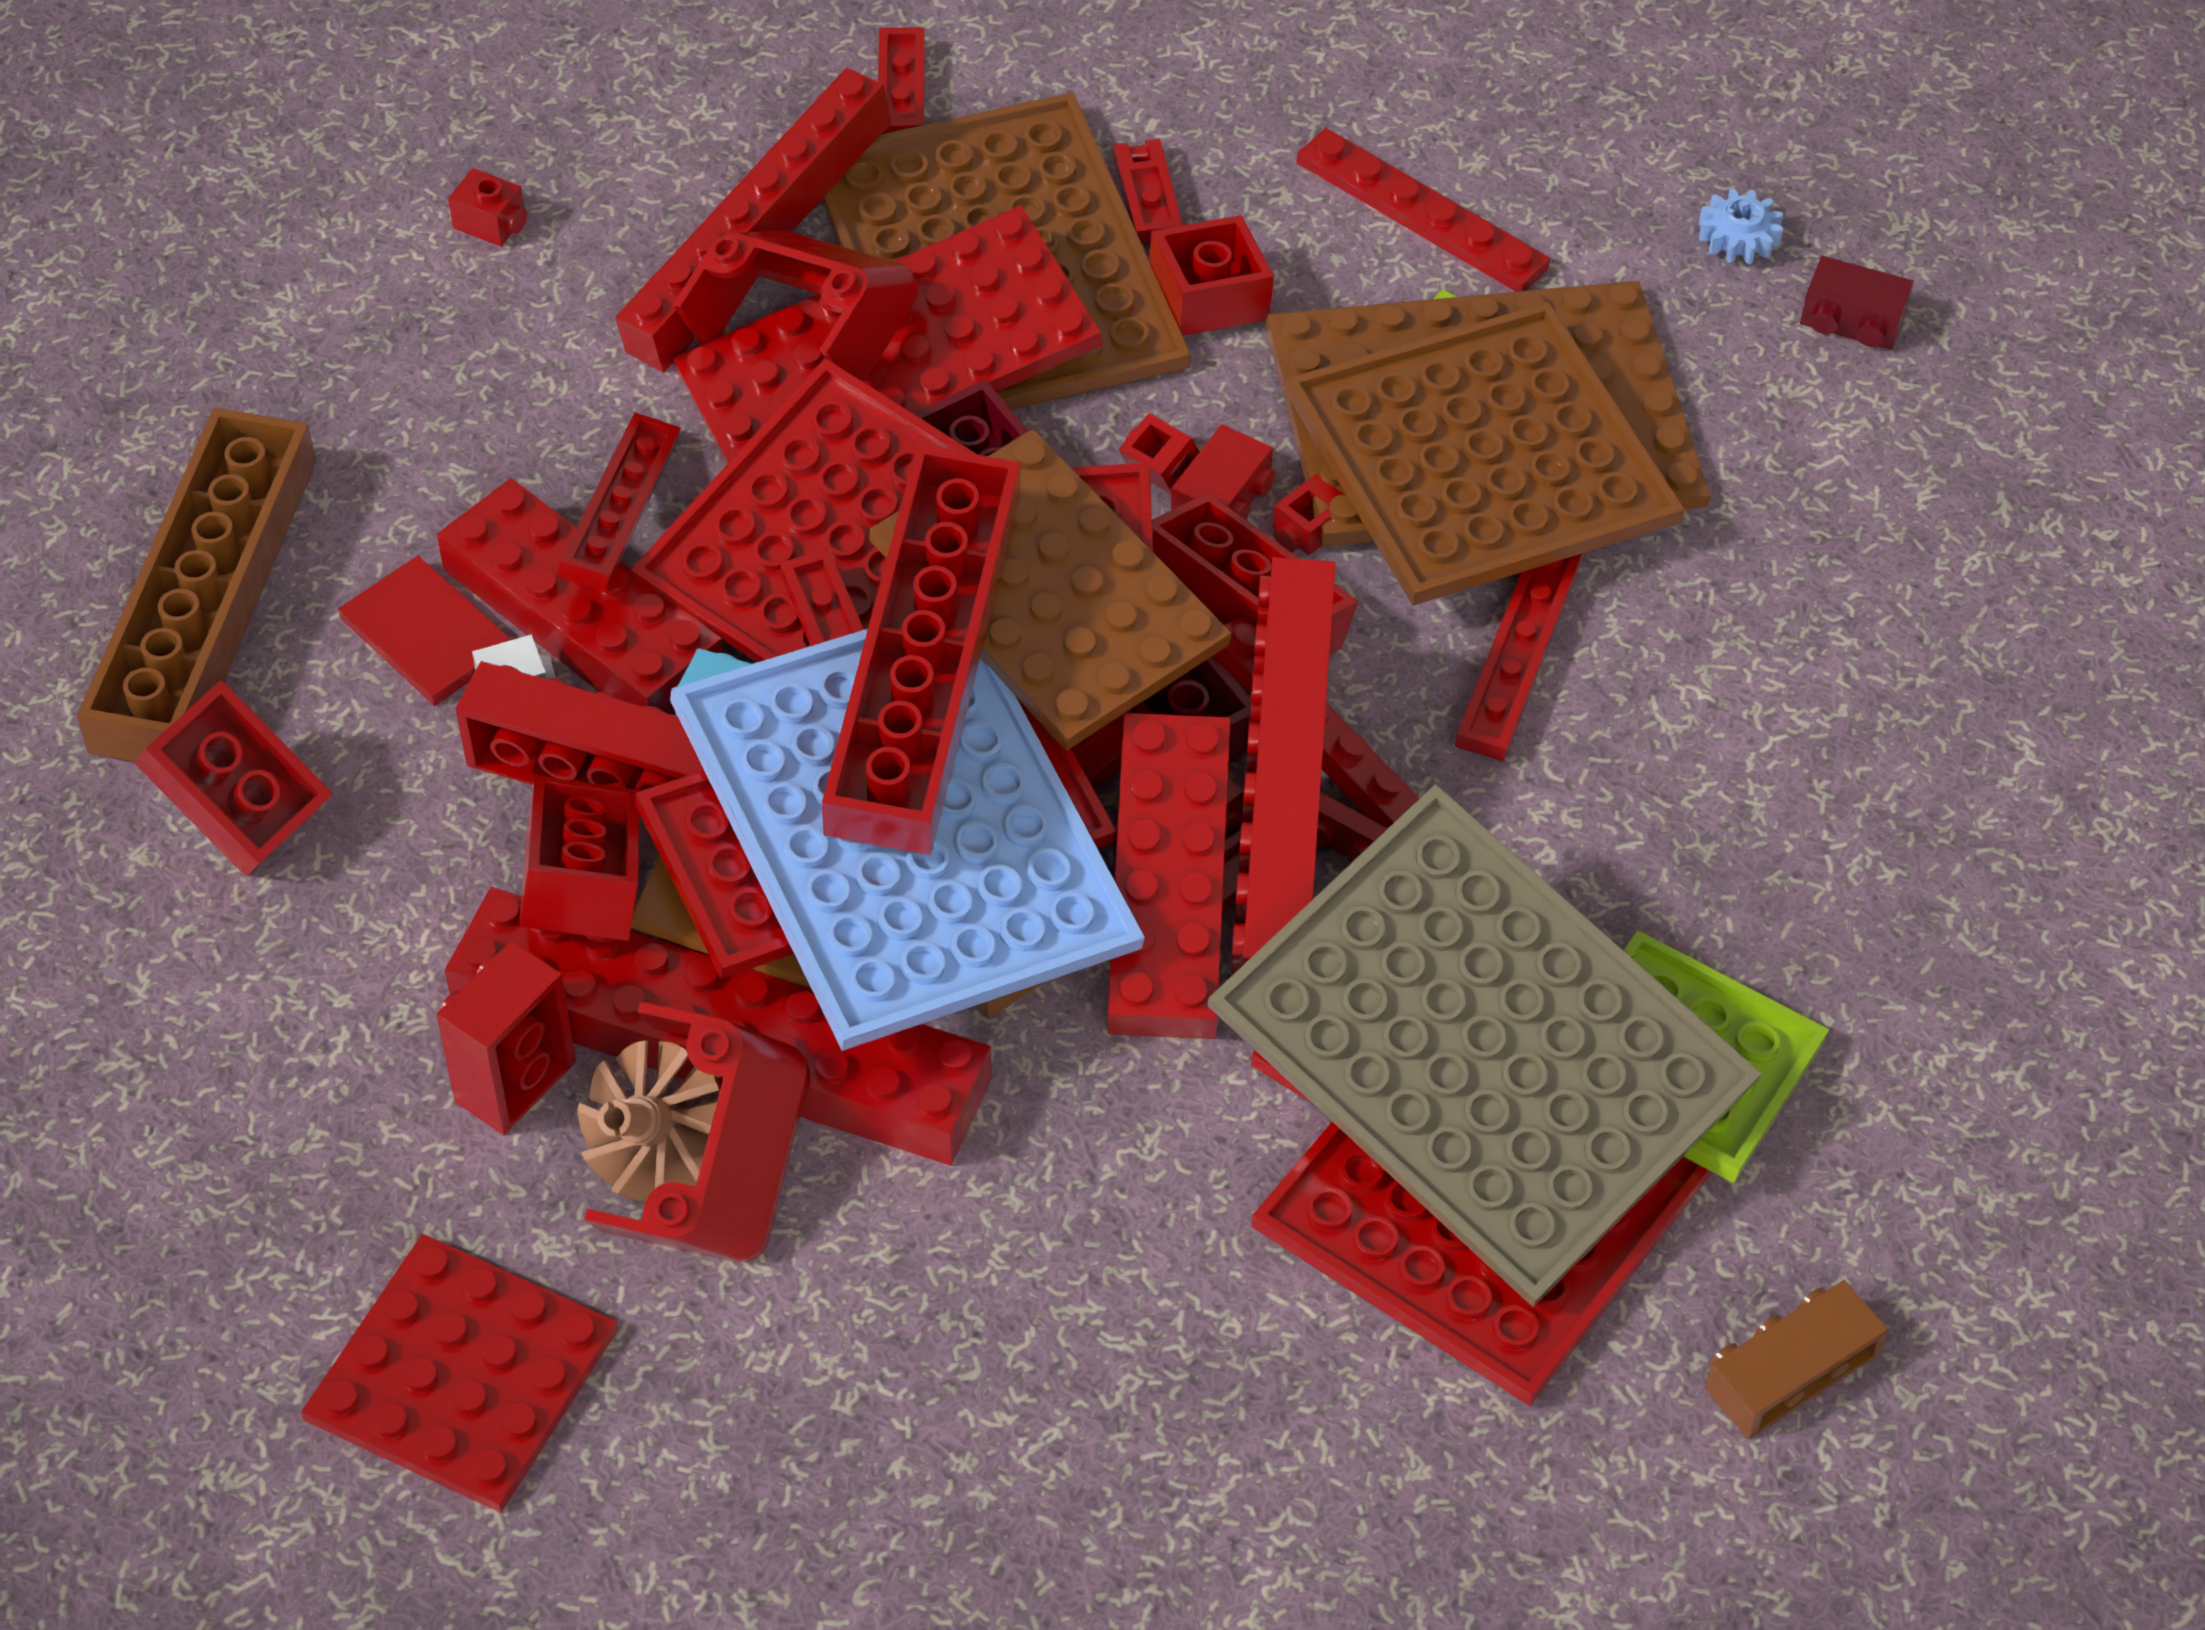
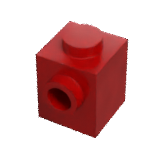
M475 168L469 171L448 197L453 229L500 247L503 246L512 233L518 234L521 232L527 219V210L524 208L522 187L520 185Z

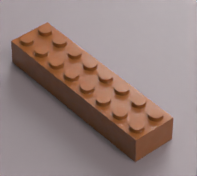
M213 407L76 715L88 753L136 762L147 746L220 680L225 681L316 464L308 423Z

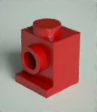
M1148 413L1142 422L1129 432L1125 442L1118 449L1127 464L1149 462L1151 482L1164 489L1169 495H1171L1173 485L1200 452L1192 437L1151 413Z
M1317 474L1313 475L1274 505L1273 533L1275 540L1291 553L1299 548L1309 556L1322 546L1320 539L1322 524L1331 519L1328 507L1315 517L1311 498L1313 499L1315 495L1330 507V502L1334 497L1343 495L1332 485L1323 481Z

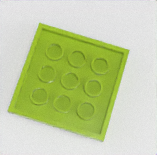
M1637 930L1623 951L1762 1073L1759 1081L1683 1156L1735 1183L1823 1046L1830 1029Z

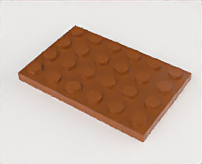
M1034 429L989 455V457L1021 462L1020 500L980 659L993 670L1017 699L1066 751L1230 644L1231 632ZM899 511L870 528V542L886 559Z

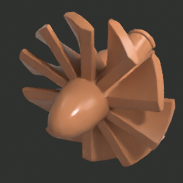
M640 1041L628 1046L616 1058L635 1090L634 1096L627 1097L607 1061L603 1060L595 1070L590 1088V1100L603 1106L598 1110L580 1102L578 1104L579 1124L589 1147V1150L581 1152L584 1160L594 1172L612 1185L610 1191L628 1199L646 1202L648 1196L656 1187L668 1182H679L696 1186L718 1098L688 1108L682 1105V1102L720 1091L721 1085L719 1077L704 1074L694 1066L677 1090L668 1096L669 1083L688 1059L686 1047L673 1042H659L657 1079L655 1086L650 1092L646 1085L648 1041Z

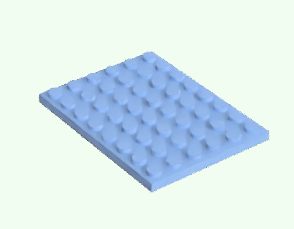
M868 629L672 688L670 698L673 708L842 1051L1140 950L1145 939L1016 696L981 659L931 855L824 836L822 799Z

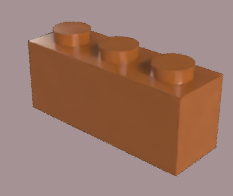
M1842 1280L1827 1291L1823 1287L1818 1288L1801 1301L1797 1310L1783 1319L1780 1315H1776L1765 1321L1757 1329L1754 1337L1739 1347L1737 1344L1732 1343L1721 1349L1710 1362L1711 1368L1705 1390L1749 1440L1881 1355L1888 1328L1845 1280Z

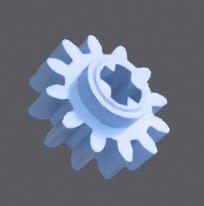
M1732 188L1729 190L1727 200L1714 194L1711 197L1710 206L1702 207L1699 225L1701 226L1699 240L1711 241L1709 247L1710 254L1719 253L1721 250L1725 251L1728 263L1733 262L1736 255H1742L1747 264H1752L1754 253H1758L1764 258H1769L1772 246H1780L1783 227H1781L1783 213L1780 211L1771 212L1773 200L1768 198L1759 202L1756 199L1755 190H1750L1746 196H1739L1738 192Z

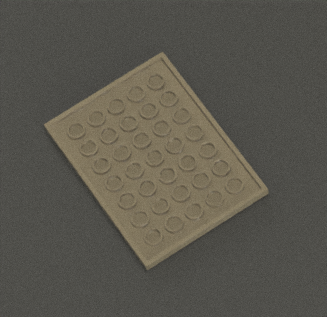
M1436 784L1208 998V1007L1532 1307L1759 1081L1762 1074Z

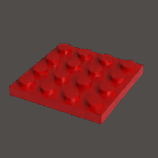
M422 1233L302 1409L303 1421L502 1513L618 1331L617 1321Z

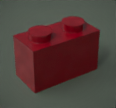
M1821 255L1806 293L1800 325L1811 327L1821 334H1836L1854 339L1867 347L1879 346L1893 350L1908 309L1914 280Z

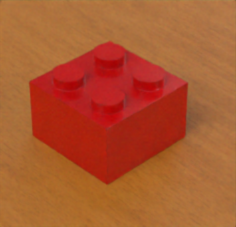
M1242 215L1152 231L1149 262L1182 336L1266 320L1267 314H1270L1274 275Z

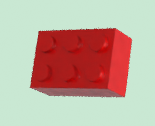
M222 680L214 685L147 746L134 763L246 876L254 871L333 795L323 782Z
M512 940L498 954L488 956L480 965L477 974L460 991H454L446 997L440 1006L439 1012L436 1014L454 1101L503 1136L576 1063L562 974Z

